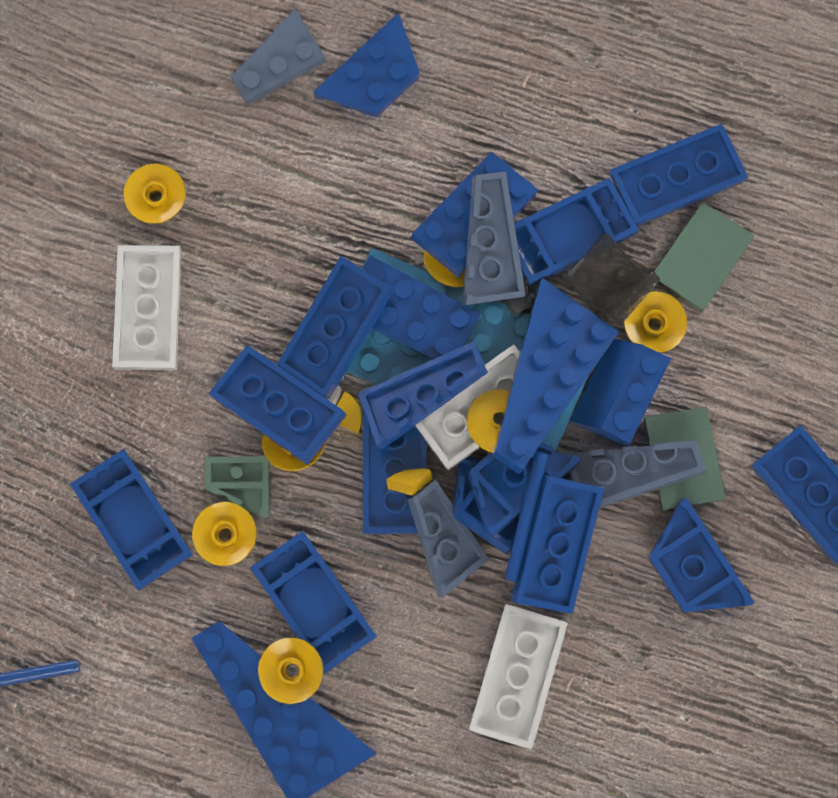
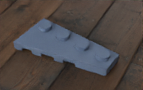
M506 171L475 175L472 177L462 306L525 297Z
M696 440L660 443L642 447L627 446L609 450L595 449L588 452H564V455L571 457L573 454L581 459L580 464L570 472L573 481L604 488L599 509L707 473Z

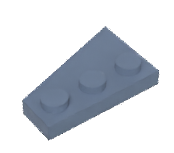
M295 8L239 67L231 78L246 105H249L324 64L326 58Z
M434 480L407 500L439 598L448 594L487 562L489 558L469 528L453 518L454 506L437 480Z

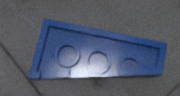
M475 341L358 392L373 437L380 451L488 373Z

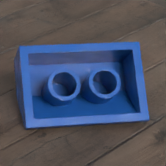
M614 339L599 360L569 422L622 448L629 446L671 358L642 344Z

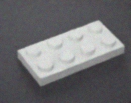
M118 245L112 361L114 370H177L182 251L180 246Z
M512 345L485 364L488 371L486 375L415 425L447 471L480 448L472 440L468 432L467 414L469 408L477 397L487 391L497 389L511 390L520 353L515 345ZM496 414L493 417L494 422L501 425L504 415Z
M505 604L469 731L532 750L568 622Z

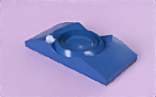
M610 177L514 223L521 270L529 286L538 283L541 278L549 279L589 257L604 253L639 232L636 223Z
M122 449L70 483V486L138 591L193 556L178 529L125 449Z
M304 531L250 567L296 636L308 642L317 650L323 663V675L377 637Z

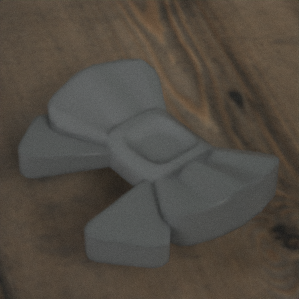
M538 283L530 286L527 285L529 295L507 300L508 310L514 316L520 315L525 309L532 308Z

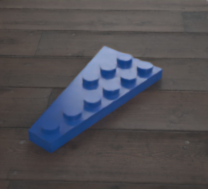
M543 278L540 279L537 286L535 301L529 316L530 320L527 331L524 334L513 376L514 380L507 398L506 410L492 454L493 457L517 474L522 472L619 333L615 328Z
M220 621L191 638L286 798H308L377 754L312 698L296 704H285L272 699L264 691L259 680L258 667L261 656Z

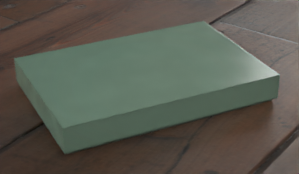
M702 202L650 279L700 312H703L754 238V235Z
M707 406L644 417L649 446L660 443L696 440L707 473L657 489L661 511L676 509L679 502L686 497L692 506L725 501L726 497Z

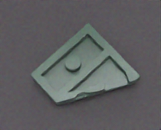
M265 456L205 457L206 491L231 503H235L264 519H270V462Z

